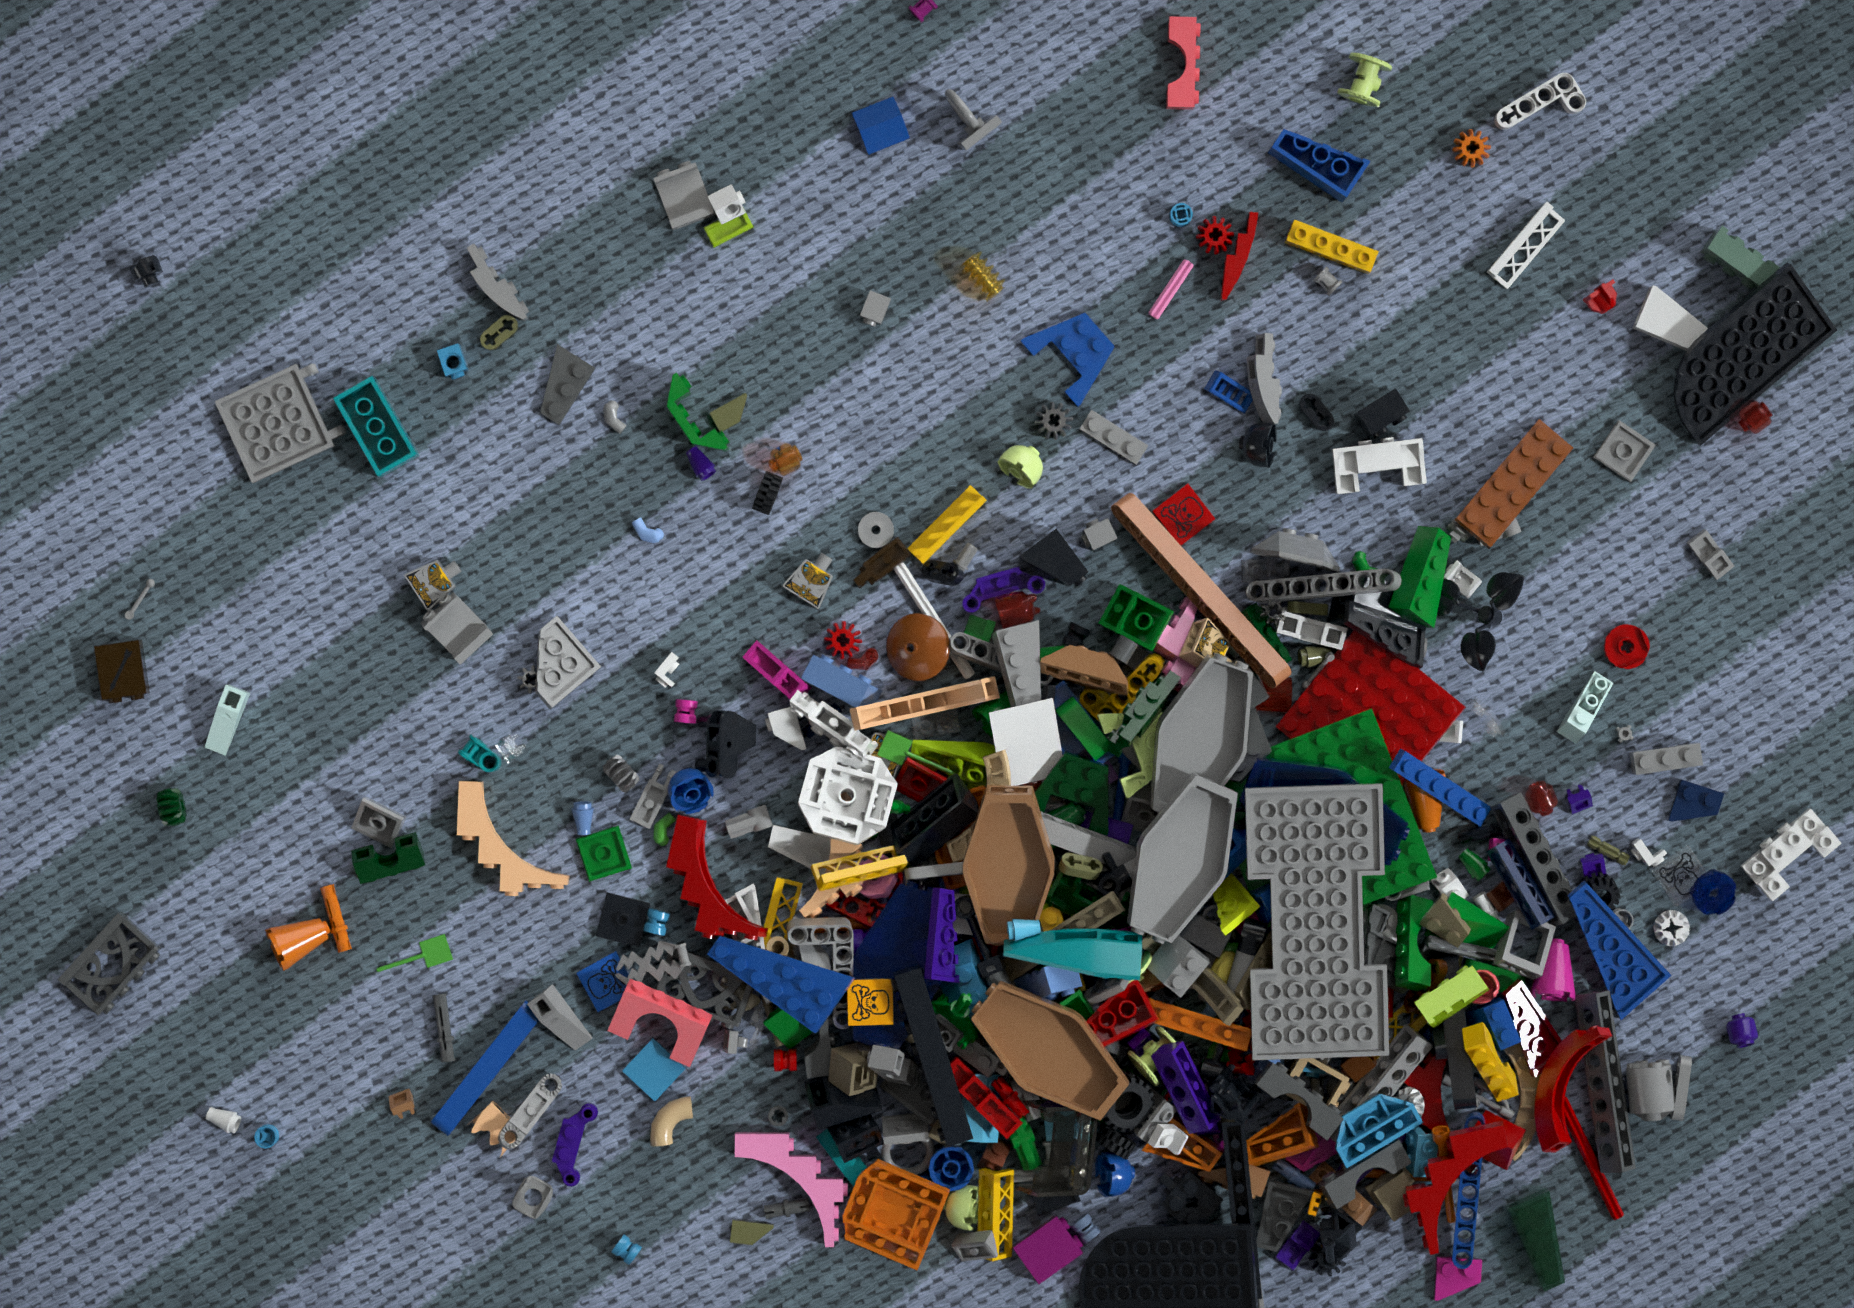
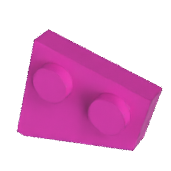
M1316 1133L1319 1148L1289 1156L1285 1159L1305 1172L1314 1165L1322 1163L1329 1159V1157L1337 1154L1335 1149L1336 1142L1331 1138L1326 1140Z
M1437 1256L1434 1300L1439 1301L1481 1283L1482 1259H1473L1472 1264L1468 1268L1460 1269L1453 1264L1452 1257ZM1457 1258V1259L1460 1260V1261H1465V1260H1467L1468 1258Z

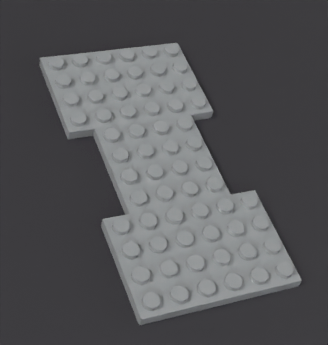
M1382 783L1245 788L1247 879H1270L1272 968L1250 969L1252 1060L1389 1056L1387 965H1364L1362 876L1385 875Z

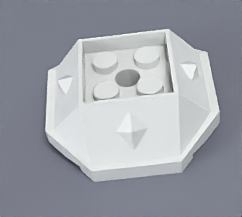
M836 746L810 759L798 806L813 834L859 845L886 828L898 783L881 758L868 754L864 758L859 754L854 756L846 748ZM849 792L853 799L851 801H844L841 798V794Z

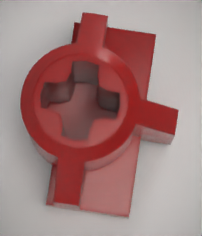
M1612 279L1606 284L1602 283L1594 289V292L1582 300L1591 311L1604 314L1616 306L1617 293L1612 287L1616 282Z

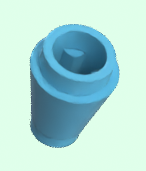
M1012 919V921H1008L1007 933L1009 940L1014 939L1018 941L1040 934L1039 920Z

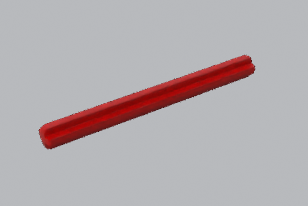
M1565 1096L1564 1115L1566 1125L1612 1219L1617 1220L1623 1217L1624 1213L1605 1174L1601 1173L1600 1165L1568 1098Z

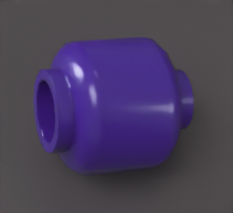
M1745 1013L1732 1016V1020L1726 1024L1731 1044L1737 1045V1048L1755 1044L1754 1041L1758 1038V1032L1752 1017H1745Z

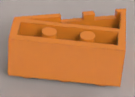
M1300 1102L1294 1105V1108L1279 1116L1272 1124L1264 1127L1246 1140L1249 1165L1260 1166L1319 1148L1315 1131L1306 1125L1308 1117L1307 1106Z
M1175 1114L1167 1124H1174L1188 1135V1139L1180 1154L1175 1155L1168 1148H1153L1148 1143L1142 1149L1144 1152L1182 1162V1164L1208 1172L1212 1170L1224 1152L1222 1147L1208 1137L1197 1135V1133L1189 1134L1182 1119Z

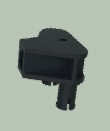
M714 710L710 714H699L696 720L697 725L701 728L707 727L706 759H697L695 769L706 772L711 778H732L737 770V756L756 746L757 725L733 711Z

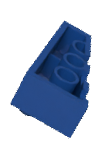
M1283 129L1268 151V154L1341 203L1347 198L1370 163V160L1355 157L1351 153L1336 150L1329 145L1317 143L1310 138Z

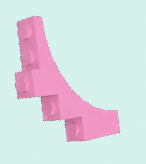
M1188 597L1181 601L1178 607L1181 609L1179 614H1175L1153 650L1168 660L1162 669L1164 677L1170 670L1181 677L1180 684L1174 688L1177 692L1181 690L1196 670L1195 666L1179 657L1198 609Z
M735 1132V1157L752 1158L769 1163L784 1171L798 1182L809 1195L818 1211L824 1232L825 1247H834V1241H839V1228H834V1219H839V1205H834V1202H843V1196H848V1183H843V1177H816V1174H821V1160H816V1155H789V1151H794V1138H790V1132Z

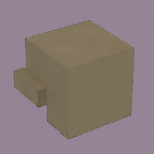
M860 1041L832 1048L828 1081L848 1096L876 1088L878 1074L871 1070L867 1064V1055L869 1051H872L873 1045L866 1046Z
M1404 1167L1395 1174L1385 1172L1366 1185L1365 1189L1377 1206L1382 1205L1390 1218L1395 1222L1410 1211V1207H1405L1403 1194L1406 1193V1186H1411L1415 1181L1406 1167Z

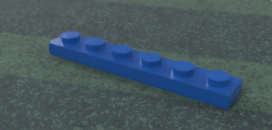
M1401 748L1389 766L1391 770L1480 827L1491 811L1489 805Z

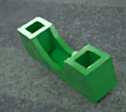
M1414 895L1398 900L1396 908V969L1394 972L1395 986L1418 992L1431 986V964L1420 954L1417 945V935L1422 927L1420 921L1433 905V900Z

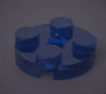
M1710 869L1702 874L1690 888L1692 901L1706 915L1723 914L1735 902L1736 884L1726 873ZM1718 888L1716 891L1718 895L1716 897L1713 895L1709 897L1710 892Z

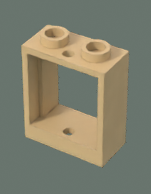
M1315 1058L1294 1059L1287 1071V1074L1292 1078L1295 1075L1299 1077L1307 1062L1340 1079L1326 1103L1327 1106L1331 1103L1338 1107L1339 1102L1337 1100L1341 1094L1344 1095L1350 1086L1348 1082L1350 1078L1346 1077L1341 1071ZM1286 1093L1287 1096L1306 1106L1304 1100L1299 1095Z

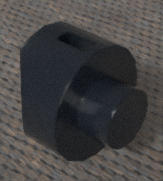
M155 255L142 258L137 264L130 266L134 282L142 281L145 288L159 283L157 275L161 274L163 270Z

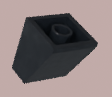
M1057 528L1019 556L1022 561L1068 586L1074 584L1077 587L1087 579L1085 575L1088 573V570Z
M1369 577L1363 580V586L1367 587L1370 584ZM1347 578L1342 581L1341 587L1343 590L1348 586ZM1385 581L1386 585L1391 583L1390 581ZM1394 591L1332 597L1329 617L1344 619L1345 603L1351 600L1401 618L1400 615L1389 608Z

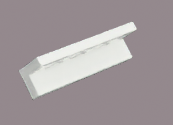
M1548 202L1543 204L1487 271L1491 277L1506 289L1512 285L1565 222L1560 215L1552 210L1554 207ZM1548 214L1558 221L1553 228L1543 229V220ZM1541 232V243L1538 246H1529V236L1532 233ZM1544 232H1549L1544 238ZM1526 242V247H1521ZM1526 249L1528 259L1524 263H1515L1514 254L1518 250ZM1529 249H1535L1530 255ZM1515 266H1521V267L1515 272ZM1503 267H1512L1513 276L1508 282L1497 275Z

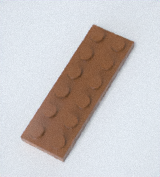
M1538 419L1455 518V521L1488 549L1491 548L1571 452L1573 447L1543 421Z

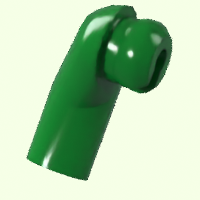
M1363 551L1355 552L1352 563L1356 571L1378 569L1368 565L1366 554Z

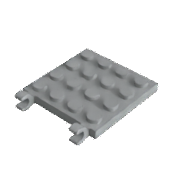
M295 364L215 401L253 484L334 447L335 445L332 440L347 434L342 425L329 431L327 430L304 378L319 373L316 364H310L302 369H299L298 364Z

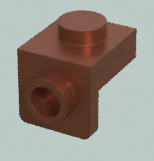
M1503 880L1486 894L1498 912L1505 910L1514 902Z
M999 1138L998 1143H988L977 1166L982 1169L987 1168L993 1171H1000L1012 1144Z

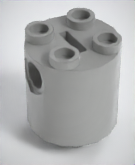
M1661 1059L1649 1063L1648 1060L1627 1063L1626 1077L1630 1113L1635 1114L1644 1121H1658L1674 1111L1672 1070L1669 1059Z

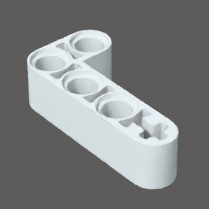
M1561 73L1502 108L1496 113L1494 123L1501 130L1510 129L1556 100H1559L1567 113L1577 114L1585 108L1586 99L1574 78L1568 73ZM1558 79H1565L1568 82L1566 90L1558 87ZM1540 90L1548 92V101L1540 100L1538 96ZM1570 98L1579 100L1580 107L1578 109L1570 106ZM1520 102L1529 104L1530 111L1528 113H1523L1519 109ZM1514 111L1515 116L1511 117L1508 123L1501 122L1500 119L1503 115L1507 116Z

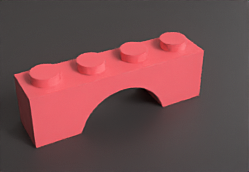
M1170 16L1168 19V42L1177 46L1183 53L1185 70L1179 79L1167 85L1166 109L1193 110L1195 104H1199V91L1195 90V82H1199L1200 69L1195 68L1196 59H1200V46H1196V37H1200L1201 24L1196 23L1197 17Z

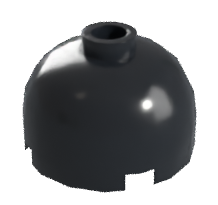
M1266 422L1256 423L1246 430L1245 436L1240 437L1239 449H1243V455L1250 464L1258 467H1271L1275 452H1272L1273 442L1277 440L1276 425Z

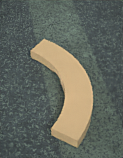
M1006 750L983 757L987 785H1011L1010 766ZM974 823L961 835L946 843L953 863L963 860Z
M1519 1043L1503 1049L1516 1070L1520 1086V1104L1514 1124L1527 1130L1513 1157L1514 1161L1528 1147L1536 1131L1535 1096L1541 1076L1540 1074L1536 1078L1531 1077Z

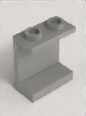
M686 161L677 165L679 169L671 172L669 169L662 170L656 173L658 177L653 178L673 231L715 215L696 162L691 164L690 161Z
M453 592L442 597L439 601L440 605L435 610H429L422 617L423 621L421 624L461 665L493 633Z
M1150 1087V1090L1153 1091L1154 1096L1152 1098L1155 1100V1105L1151 1106L1153 1113L1148 1114L1147 1117L1149 1119L1147 1122L1143 1121L1141 1123L1142 1127H1134V1132L1146 1143H1148L1157 1124H1167L1177 1112L1176 1107L1152 1087ZM1125 1092L1120 1095L1116 1100L1115 1110H1121L1129 1105L1132 1099V1092Z

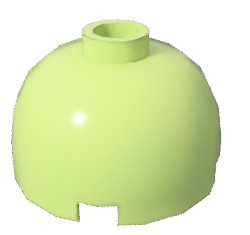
M1012 446L1000 456L998 461L1000 469L1007 476L1011 473L1014 477L1020 479L1017 482L1018 485L1028 489L1033 488L1043 472L1040 454L1032 446Z
M966 1185L960 1190L949 1193L943 1210H946V1217L953 1226L969 1231L974 1229L971 1225L972 1223L977 1224L978 1186Z

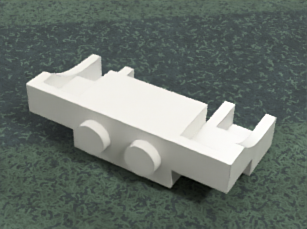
M1394 437L1380 439L1381 443L1372 444V440L1359 441L1358 446L1332 449L1336 495L1359 492L1358 474L1401 469L1403 486L1426 484L1423 439L1394 441Z
M799 690L790 699L791 711L800 718L803 716L808 718L812 726L811 730L819 736L823 734L830 739L829 742L834 747L846 748L852 755L857 756L859 754L863 758L866 754L871 755L877 748L878 743L876 741H872L859 730L855 731L851 720L824 701L818 703L806 692L802 693Z
M1808 808L1792 823H1785L1778 828L1777 832L1779 834L1773 839L1770 837L1765 839L1759 845L1761 849L1740 866L1770 901H1774L1790 887L1779 872L1812 845L1820 856L1825 858L1841 844L1839 839L1828 826L1824 825L1811 808Z

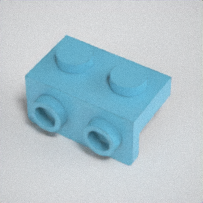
M1417 1126L1406 1134V1153L1412 1162L1406 1166V1169L1413 1177H1426L1424 1167L1428 1166V1159L1437 1157L1438 1145L1433 1141L1432 1134H1425Z

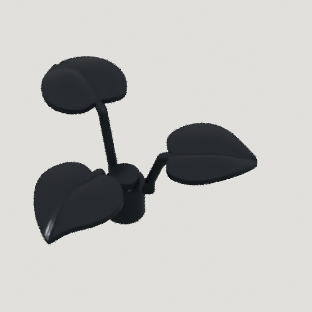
M1507 572L1493 575L1486 589L1487 595L1492 598L1489 602L1491 607L1483 606L1481 609L1457 601L1460 588L1451 580H1443L1437 616L1448 615L1453 610L1454 604L1477 612L1479 621L1484 623V625L1475 629V633H1466L1460 644L1461 653L1466 662L1479 671H1485L1496 648L1494 636L1483 629H1490L1491 626L1500 624L1502 621L1501 611L1512 607L1520 595L1524 583L1523 575Z

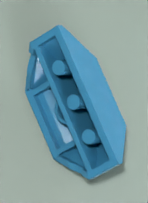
M969 939L954 946V954H958L959 963L955 965L956 975H959L960 983L939 981L945 997L948 996L949 1003L958 1000L962 993L971 994L972 1003L969 1006L970 1013L968 1015L971 1020L974 1014L971 1010L979 1000L982 1003L988 996L985 992L989 987L977 966L981 960L972 939Z
M1379 1093L1341 1116L1344 1120L1339 1125L1335 1149L1345 1168H1348L1419 1126L1423 1121L1413 1103Z

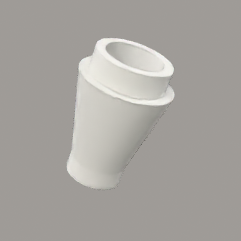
M210 1107L206 1114V1120L211 1121L227 1133H235L241 1123V1116H238L237 1112Z

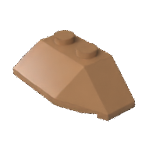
M1069 645L1041 658L1040 667L1043 674L1107 693L1126 696L1129 693L1128 681L1114 657L1106 652H1095L1088 650L1084 646L1076 647Z

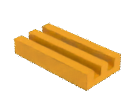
M1319 1189L1314 1190L1307 1212L1309 1215L1316 1216L1319 1208L1316 1207H1319L1321 1197L1323 1196Z

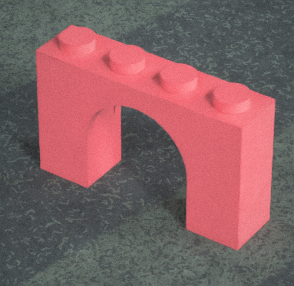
M630 978L607 1031L628 1040L639 1017L649 1013L663 1015L673 1022L678 1033L670 1059L690 1067L713 1015Z

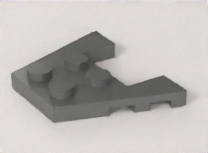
M1370 904L1368 909L1364 965L1386 964L1387 987L1400 994H1404L1408 989L1395 986V949L1397 941L1382 934L1391 912L1375 904ZM1425 936L1419 951L1428 962V960L1435 958V954L1438 951L1428 949L1425 946L1427 939Z

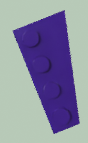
M933 888L924 979L960 983L959 975H956L955 965L959 963L958 954H954V942L957 941V932L953 928V922L956 920L954 890Z

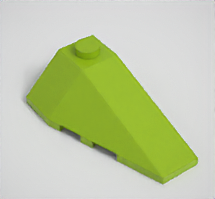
M913 740L911 753L953 771V774L957 773L962 781L967 784L968 789L981 785L987 786V775L983 757L996 753L995 745L985 742ZM913 759L914 761L928 767L933 771L939 770L916 759ZM943 772V773H945V774L948 775V778L952 775V774H948V773H946V772Z

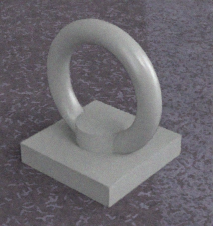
M952 89L945 91V97L967 126L964 130L968 135L957 143L962 150H968L1002 123L997 115H992L986 121H983L981 117L976 119L967 105Z
M914 1113L883 1116L884 1144L881 1149L882 1160L915 1175L925 1172L929 1168L932 1155L935 1153L934 1144L928 1133V1124ZM921 1141L925 1145L926 1156L915 1167H900L891 1159L890 1150L893 1144H910Z

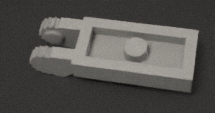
M660 763L652 779H649L630 817V820L648 829L651 828L668 794L667 787L669 781L676 773V771L671 770L664 785L656 782L664 767Z

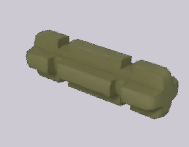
M1591 836L1588 840V847L1594 850L1597 849L1599 853L1612 860L1616 859V862L1621 865H1626L1629 861V854L1623 851L1620 852V849L1605 841L1601 842V839L1596 836Z

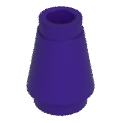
M697 446L686 452L696 478L704 481L715 474V465Z

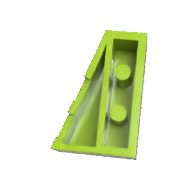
M1467 965L1456 972L1457 975L1450 980L1448 978L1437 985L1438 988L1431 992H1426L1418 998L1419 1000L1414 1002L1430 1026L1433 1028L1437 1027L1490 990L1473 966L1469 968Z

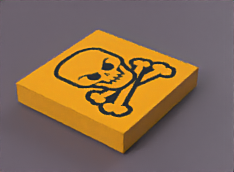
M856 979L847 989L848 1026L894 1025L891 979Z

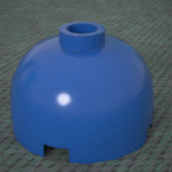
M694 768L681 769L671 777L667 787L668 798L672 806L677 811H684L685 814L696 813L706 808L708 805L707 801L714 795L713 786L705 773Z
M942 1146L935 1151L930 1159V1177L934 1183L946 1187L950 1191L960 1190L972 1178L974 1172L973 1160L969 1153L960 1146Z
M1102 1152V1155L1097 1156L1095 1162V1178L1100 1174L1101 1185H1097L1098 1190L1103 1197L1121 1195L1130 1187L1132 1179L1135 1177V1169L1128 1159L1125 1160L1113 1152Z

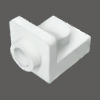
M673 652L655 671L657 675L656 680L665 688L667 685L673 687L675 684L665 675L667 672L672 674L679 665L676 662L679 657Z
M1157 1124L1148 1144L1153 1148H1168L1175 1155H1179L1188 1139V1135L1174 1124Z

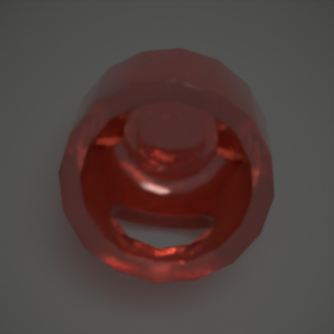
M1015 591L994 597L1003 629L1032 622L1034 616L1040 613V608L1034 606V602L1037 600V595Z

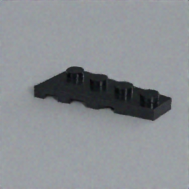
M1351 600L1345 603L1343 624L1407 664L1419 669L1423 667L1426 626Z

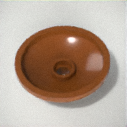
M915 613L902 617L893 625L887 637L886 650L889 662L894 670L906 679L923 681L933 678L942 671L949 658V637L945 628L938 620L927 614ZM910 644H913L914 646L913 651H911L909 648Z

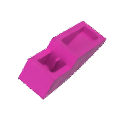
M756 640L743 655V658L789 699L794 696L797 690L802 693H808L811 689L805 681L759 641Z

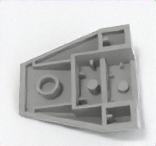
M1283 528V532L1278 531L1250 549L1251 554L1269 558L1278 557L1316 566L1315 568L1333 572L1340 571L1338 563L1322 540H1318V535L1305 533L1304 537L1296 535V530Z

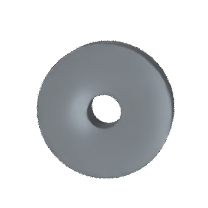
M871 512L861 519L858 525V534L865 545L872 548H880L891 541L894 534V526L887 515L881 512ZM873 526L880 527L879 534L872 533Z

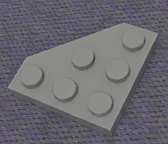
M558 616L541 628L538 635L535 693L551 710L601 667Z

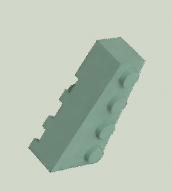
M1723 225L1714 230L1700 251L1704 254L1703 258L1713 265L1718 263L1723 267L1722 271L1731 277L1736 275L1742 279L1741 284L1751 290L1753 287L1756 289L1780 269L1778 265L1770 260L1763 261L1764 256L1756 249L1745 248L1744 241L1738 236L1727 235L1728 229Z

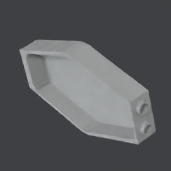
M1215 653L1214 656L1207 654L1160 716L1155 732L1150 807L1152 810L1160 812L1192 773L1225 786L1243 762L1247 753L1253 672L1248 669V664L1237 660L1235 664L1227 661L1228 657Z
M1192 773L1144 830L1137 842L1127 923L1132 926L1131 931L1140 935H1144L1145 932L1153 935L1151 939L1161 944H1164L1165 941L1172 943L1221 885L1228 869L1237 792Z

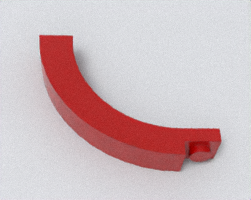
M1596 1025L1587 1030H1575L1559 1043L1548 1058L1542 1070L1535 1096V1125L1543 1152L1556 1153L1572 1143L1564 1115L1566 1088L1574 1068L1582 1057L1595 1046L1612 1036L1609 1028Z

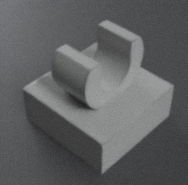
M725 1029L724 1052L736 1054L737 1047L747 1048L748 1038L738 1037V1031L734 1029Z

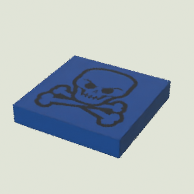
M617 951L576 973L597 1012L620 1001L627 986L615 976L617 973L627 978L629 976L625 966L619 971L616 970L620 961Z

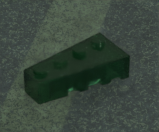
M1545 1188L1506 1205V1210L1541 1289L1545 1292L1565 1283L1550 1191Z

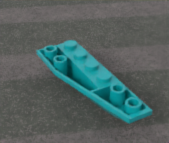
M1107 929L1050 930L1018 941L1005 939L1003 942V956L1105 979L1140 980L1142 935L1130 931Z

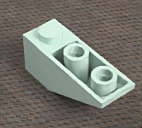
M1594 671L1566 714L1557 732L1576 744L1587 733L1613 682Z
M225 685L205 748L226 756L250 692L232 685Z

